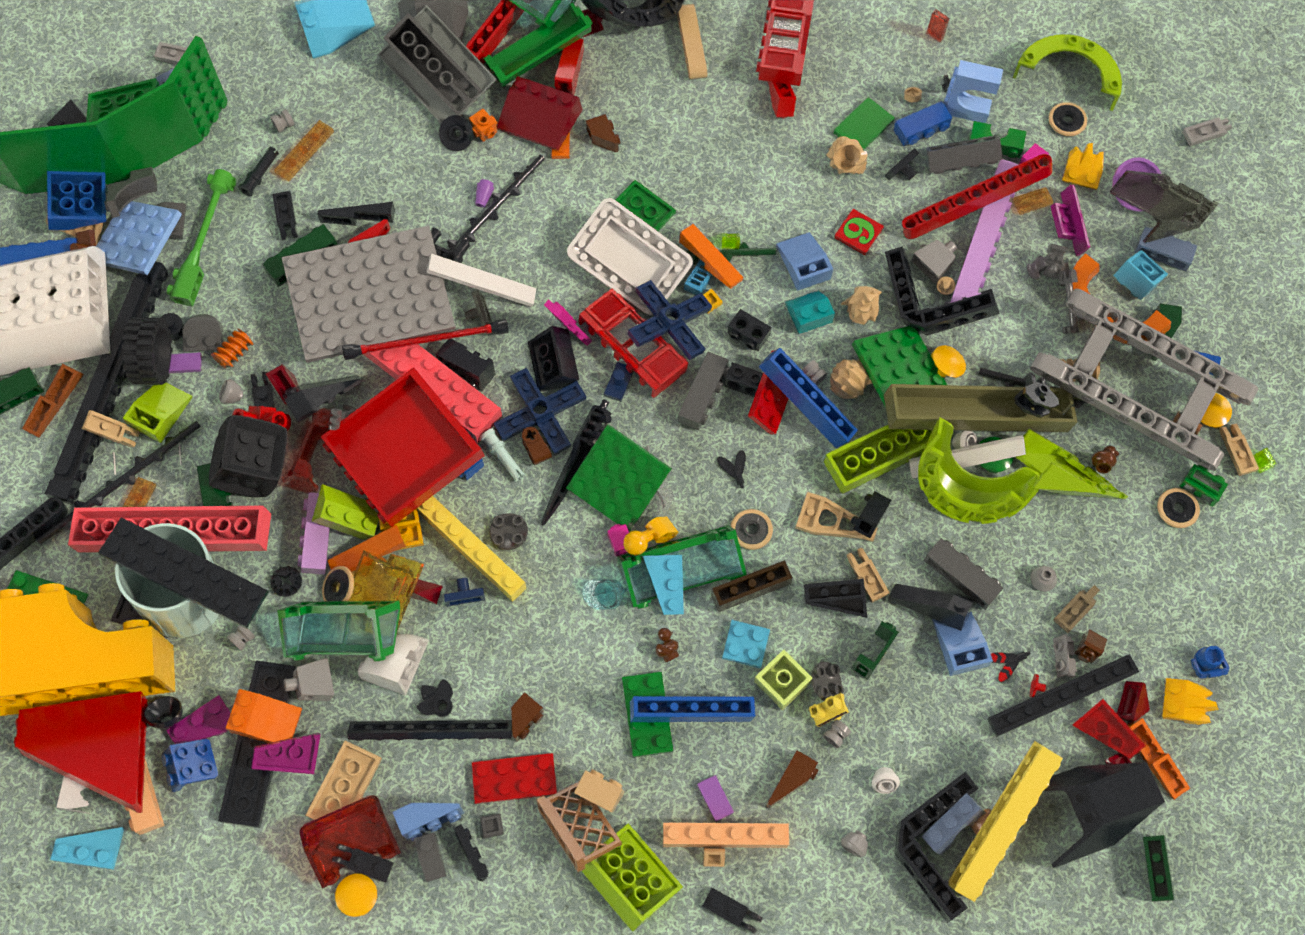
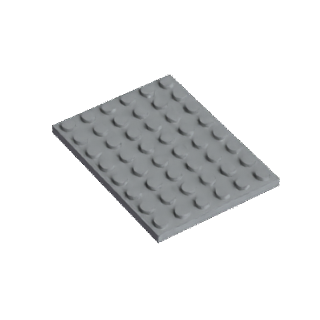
M429 226L282 257L306 363L343 355L342 345L365 344L370 346V344L375 345L377 343L382 344V342L387 343L413 337L418 338L456 329L443 278L427 273L431 254L437 255Z

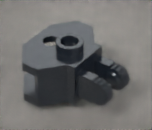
M1028 374L1025 387L1015 396V404L1023 412L1041 418L1048 415L1050 409L1059 405L1057 396L1050 390V386L1046 385L1045 378L1040 377L1036 381L1034 374Z

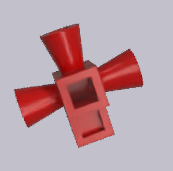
M249 406V411L237 408L232 414L272 422L285 427L287 431L291 426L289 414L282 411L276 412V408Z

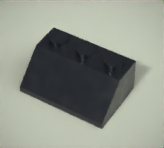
M551 326L528 341L536 384L540 392L564 388L579 380L569 329Z

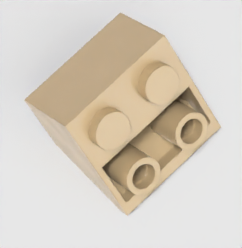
M593 769L591 772L585 770L574 793L613 813L625 793L621 789L623 785L611 778L609 782L604 780L603 774Z

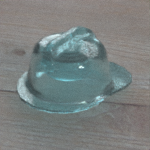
M592 579L584 584L582 596L586 604L593 609H616L623 600L627 588H623L622 584L616 579Z

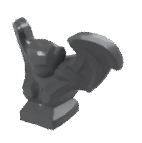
M1050 244L1047 248L1048 254L1045 257L1040 255L1032 264H1027L1029 277L1038 280L1040 279V272L1044 271L1043 275L1048 278L1058 279L1060 271L1070 270L1068 262H1064L1063 259L1067 247Z

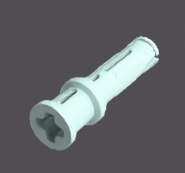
M489 429L480 436V440L484 441L490 449L489 452L497 456L515 482L525 476V473L522 472L504 448V442L500 441L495 435L494 429Z

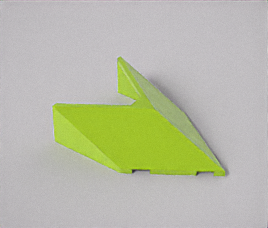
M1028 429L1023 435L1026 455L1016 456V458L1029 468L1040 473V477L1032 486L1033 489L1071 496L1128 498L1125 493L1112 486V483L1091 467L1087 466L1085 468L1079 462L1078 457L1031 429Z

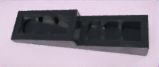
M393 202L318 210L317 215L320 223L356 226L357 220L381 222L384 219L393 223L395 207Z

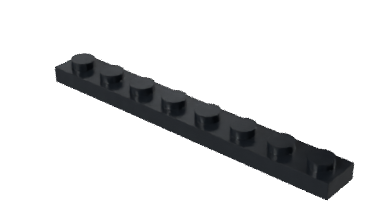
M1128 654L997 713L987 720L996 737L1129 678L1140 671L1131 655Z
M512 720L350 722L347 737L348 740L356 741L390 739L399 741L404 739L483 740L492 738L502 740L512 738Z

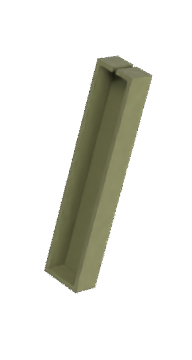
M891 384L884 394L889 429L933 430L937 420L941 417L952 424L953 430L1027 432L1028 429H1031L1034 432H1069L1078 421L1075 407H1071L1074 404L1072 394L1062 388H1050L1057 396L1059 405L1050 409V413L1041 418L1023 412L1015 404V396L1024 387Z

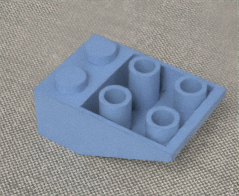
M810 232L776 244L797 291L831 279L833 267L826 253Z
M972 612L962 631L932 619L950 676L985 668L993 662L987 642Z
M410 803L392 813L402 836L407 841L410 839L414 841V838L423 836L422 833L429 830L435 832L441 829V824L447 821L450 823L461 819L460 815L464 814V811L459 803Z

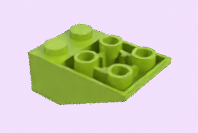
M167 382L163 385H153L133 402L123 419L129 427L162 443L193 396Z

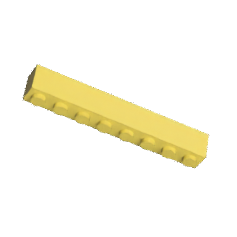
M434 496L417 508L418 514L512 602L526 590L525 582Z
M1033 742L948 880V885L973 902L982 894L983 888L988 879L993 876L996 866L1003 860L1009 845L1016 839L1020 827L1026 823L1028 814L1037 805L1043 790L1048 787L1052 775L1059 769L1062 757L1038 742Z

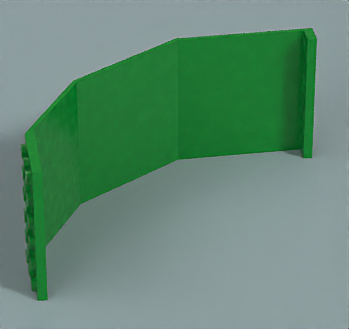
M198 36L194 37L164 84L96 121L1 131L0 183L24 194L47 192V171L105 172V182L108 185L128 180L131 171L149 167L155 168L202 142L203 138L208 136L210 127L218 120L219 113L227 106L228 102L203 39Z

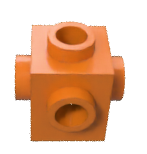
M484 109L469 117L474 136L479 137L483 142L492 138L497 133L496 119Z

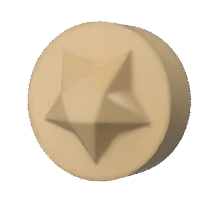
M917 87L907 88L904 91V99L908 102H918L922 99V91Z
M948 276L941 277L937 282V290L943 295L951 294L955 290L954 280Z

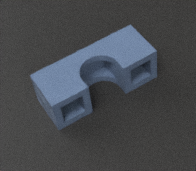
M966 793L921 837L936 853L943 855L956 842L955 837L967 826L972 827L986 811L973 797Z

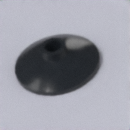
M449 116L440 125V141L451 151H462L469 147L473 140V127L469 120L463 116ZM457 130L461 132L459 137L456 136Z

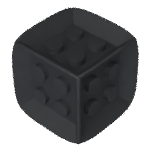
M239 415L227 417L219 428L214 444L209 471V485L222 491L244 496H269L278 485L282 473L287 446V429L281 425Z

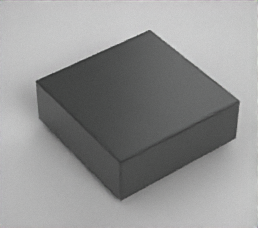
M501 814L480 817L484 839L504 835Z

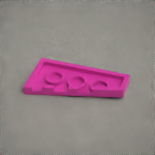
M548 299L544 306L561 324L588 346L592 340L576 325L577 321L557 301L552 303Z

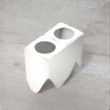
M64 776L56 807L67 811L87 813L72 810V808L89 805L80 794L86 787Z

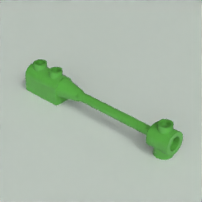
M216 169L214 174H209L207 177V184L210 185V189L214 192L195 245L184 263L181 264L180 269H174L173 279H176L174 285L169 284L167 287L169 299L177 304L193 307L204 277V273L199 266L200 250L220 195L226 194L228 190L233 191L235 189L236 178L230 172L223 169Z

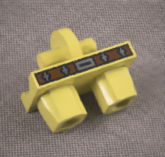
M839 693L835 696H830L825 701L809 707L811 717L814 718L817 727H821L835 719L840 720L843 715L849 713L844 701V694Z

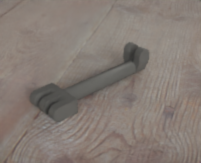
M1075 269L1058 273L1059 285L1065 284L1067 300L1073 292V282H1078ZM1069 308L1070 326L1063 327L1062 332L1064 334L1079 332L1077 315L1070 312Z
M343 405L342 409L348 410L342 412L341 409H331L333 416L330 417V422L332 424H329L328 429H339L340 421L357 409L350 405Z

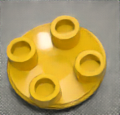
M941 345L931 354L938 368V374L941 377L957 378L964 374L966 370L965 360L953 347Z
M1215 393L1200 422L1214 428H1220L1228 423L1232 416V408L1229 401L1224 396Z
M351 874L345 877L338 884L335 892V901L339 910L351 917L366 915L373 908L377 900L375 883L371 878L363 874Z

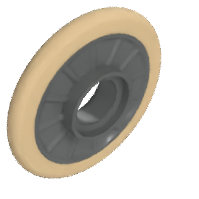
M747 509L741 511L734 517L731 523V527L736 530L740 547L748 550L764 547L770 541L773 534L771 520L759 510ZM749 525H754L757 528V532L750 534L746 528Z

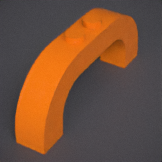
M1085 253L1073 268L1077 272L1078 282H1073V290L1081 289L1090 294L1087 286L1090 280L1099 272L1100 264ZM1157 310L1146 321L1142 322L1162 334H1165L1171 328V321ZM1107 317L1110 322H1114L1111 317ZM1141 335V338L1144 341H1147V338ZM1113 336V339L1121 343L1128 344V341L1120 338L1119 336Z

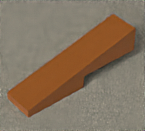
M62 363L45 396L40 395L22 429L40 438L84 374Z

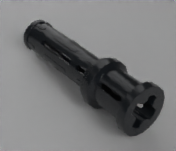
M269 147L254 170L248 172L245 181L239 184L238 188L243 194L252 196L256 186L262 183V176L279 155L278 151L274 153L275 148Z

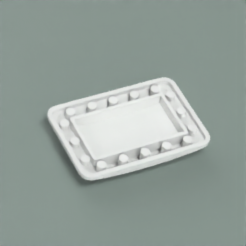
M612 198L604 199L567 249L568 257L607 287L613 288L625 300L647 315L653 314L635 292L636 287L651 280L663 296L668 299L691 268L693 261L688 253Z

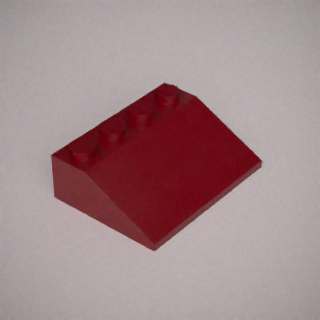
M517 76L509 89L497 129L558 151L583 110L580 98Z

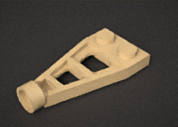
M807 492L795 528L813 535L859 538L871 542L874 541L877 532L876 528L872 537L868 538L855 530L847 531L840 529L839 525L842 518L851 521L852 517L856 515L826 497ZM823 510H828L836 515L837 521L835 525L823 526L819 524V518Z

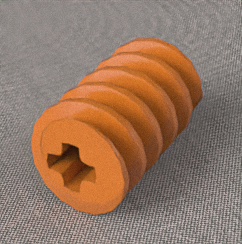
M238 328V331L234 330L232 332L233 337H227L228 342H222L223 348L217 347L218 353L213 352L211 354L215 361L225 369H227V365L233 367L231 360L239 361L236 355L243 356L242 349L249 350L246 344L254 345L250 337Z

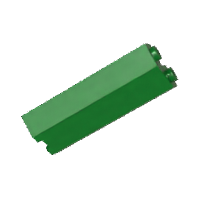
M572 2L569 4V10L551 28L546 25L544 28L540 26L493 57L490 54L484 57V61L493 76L504 87L514 81L517 76L520 77L591 32L592 22L588 15L584 16L578 5L575 6Z

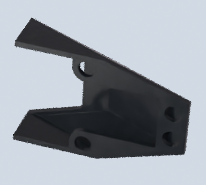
M1147 762L1078 766L1051 777L1048 787L1043 791L1066 792L1083 829V837L1051 864L1052 867H1060L1114 846L1165 802Z

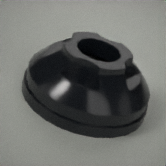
M160 697L146 707L144 717L153 728L163 729L172 727L182 716V704L175 697ZM165 717H172L169 721L161 722Z

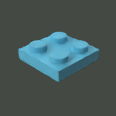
M731 620L722 659L761 668L770 629Z

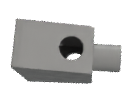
M935 240L916 251L911 262L933 283L937 284L938 280L953 265L955 260L953 252L957 250V246L952 241L944 245L939 240Z
M328 658L297 667L293 672V678L284 679L283 681L285 692L296 690L297 699L301 701H330L334 696Z

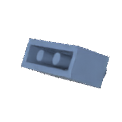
M1145 227L1140 234L1134 253L1142 250L1151 259L1186 272L1192 264L1197 245L1192 244L1190 241L1175 238L1173 235L1164 234L1154 228Z

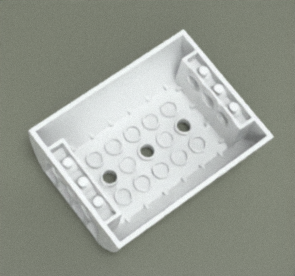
M91 246L0 265V375L15 373L28 367L34 369L110 353L105 253L101 249ZM57 289L54 295L49 296L51 290ZM20 296V299L17 301V303L13 304L14 298Z

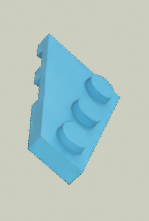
M682 555L642 556L663 615L684 614Z
M119 827L58 838L55 841L50 860L114 870L124 828Z

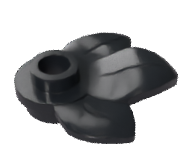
M443 679L439 683L438 688L422 685L421 695L424 701L416 706L417 709L427 716L433 714L439 717L448 716L453 709L451 702L453 690L448 681ZM441 704L446 705V709L443 711L439 709Z

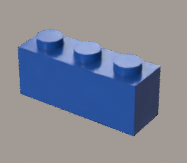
M941 101L897 120L893 131L903 146L914 145L924 137L930 138L938 131L943 132L950 127L952 116Z

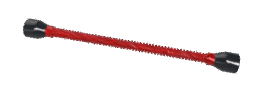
M500 319L485 326L444 332V334L437 333V335L432 334L418 338L396 340L394 342H382V344H370V346L365 344L342 345L344 360H350L367 354L370 351L375 352V350L399 348V346H411L418 343L423 344L425 342H435L437 340L441 341L482 333L507 334L509 328L507 320Z

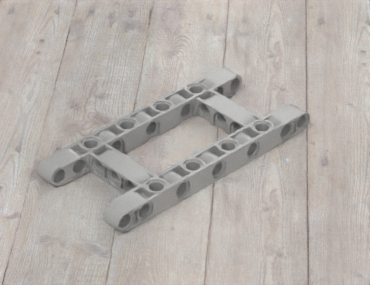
M1074 289L1066 302V306L1071 310L1070 312L1094 324L1093 331L1073 367L1049 353L1048 355L1038 353L1030 367L1031 371L1197 464L1216 471L1224 453L1219 450V447L1194 433L1216 392L1238 404L1251 405L1259 390L1258 387L1119 309L1110 306L1081 289ZM1107 317H1111L1114 322H1110ZM1114 335L1128 341V344L1146 354L1150 353L1161 359L1162 363L1195 378L1197 385L1188 396L1189 400L1180 411V417L1176 423L1091 377ZM1141 335L1145 336L1147 338V341H1144L1141 338ZM1175 354H1178L1181 360L1177 359ZM1209 372L1214 374L1215 379L1209 375ZM1072 379H1076L1079 382V386L1075 385ZM1106 398H1110L1113 404H1109ZM1141 417L1146 418L1147 423H1143ZM1175 435L1180 437L1181 443L1175 439Z

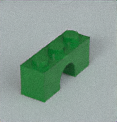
M973 122L969 140L993 136L991 124ZM1009 128L1006 136L1000 138L1002 155H1007L1010 158H1020L1024 150L1027 131Z

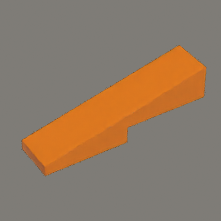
M694 224L681 231L679 243L705 263L704 268L730 289L743 281V276Z
M395 525L327 561L331 570L337 566H345L352 572L371 564L372 560L406 547L400 529Z
M1139 718L1137 721L1127 724L1146 745L1139 754L1147 762L1149 768L1171 798L1176 799L1189 790V785L1169 753H1164L1144 719Z

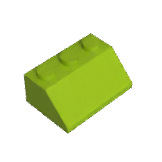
M322 484L312 522L366 540L375 535L379 518L377 516L378 512L372 510L365 499Z

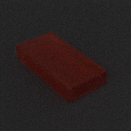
M935 9L930 18L927 34L941 42L944 39L950 18Z

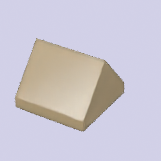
M703 848L704 866L724 867L725 848Z

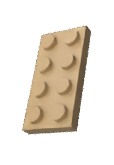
M344 741L306 816L344 834L382 758L350 742Z

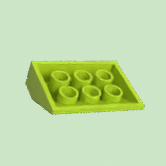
M628 823L616 833L622 845L585 864L586 869L582 870V872L631 931L634 932L678 893L683 886ZM610 837L603 844H610L614 840Z

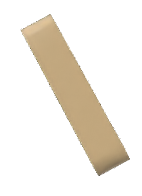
M682 5L677 13L689 80L706 78L707 66L695 5Z

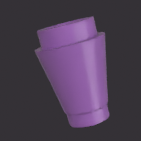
M481 179L477 183L476 206L486 207L494 191L493 182Z

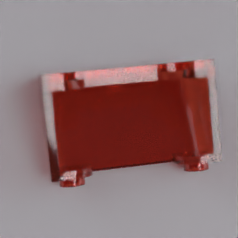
M319 409L304 422L282 473V482L286 487L307 494L309 492L317 493L319 487L313 482L314 476L310 460L318 441L322 440L321 436L330 430L328 429L329 424H332L330 417L333 416L330 409Z
M375 795L367 796L310 821L299 830L304 852L322 889L335 884L340 878L339 870L346 867L331 861L333 856L341 857L348 862L352 854L342 852L337 848L338 843L370 854L378 852L379 856L383 859H391L401 853L379 798Z

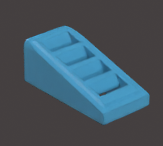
M701 259L684 284V290L694 295L703 293L713 276L710 272L701 268L702 265H705Z

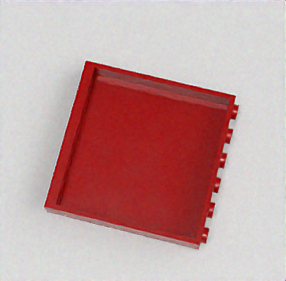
M414 367L340 422L339 429L329 430L321 436L325 442L322 446L328 454L333 452L335 463L339 468L344 466L346 477L350 482L355 480L357 483L355 488L360 495L365 494L368 497L366 502L371 509L374 510L376 508L380 512L377 514L378 518L383 524L387 522L391 527L485 456L479 445Z

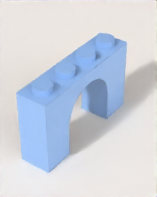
M960 60L959 66L954 67L943 102L951 116L986 123L992 100L973 96L965 91L978 90L997 94L1003 69Z

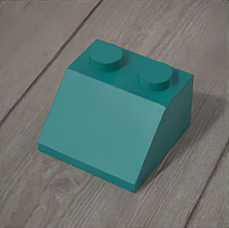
M819 290L785 302L798 334L833 323L835 312L828 297Z

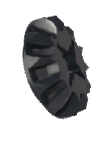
M290 566L279 567L278 570L273 572L270 579L271 588L279 596H292L299 591L302 585V576L296 568ZM290 576L289 580L292 585L287 583L282 585L283 582L280 577L287 578Z

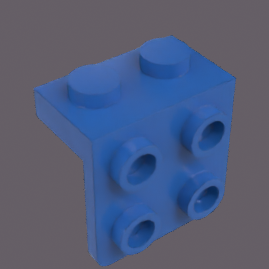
M208 739L170 745L162 753V764L167 770L166 781L168 786H171L172 792L180 791L186 784L215 779L218 776L211 743Z

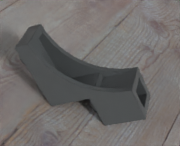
M149 167L131 171L128 180L108 184V191L105 192L107 200L104 203L107 212L110 211L112 218L119 217L123 208L131 201L157 191L158 182L153 168Z

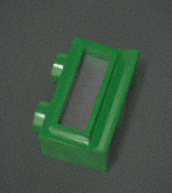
M1194 464L1189 469L1179 485L1180 488H1183L1188 484L1196 489L1194 495L1198 498L1204 494L1213 499L1210 503L1212 507L1220 500L1228 486L1222 476L1212 475L1208 472L1207 468L1199 464Z

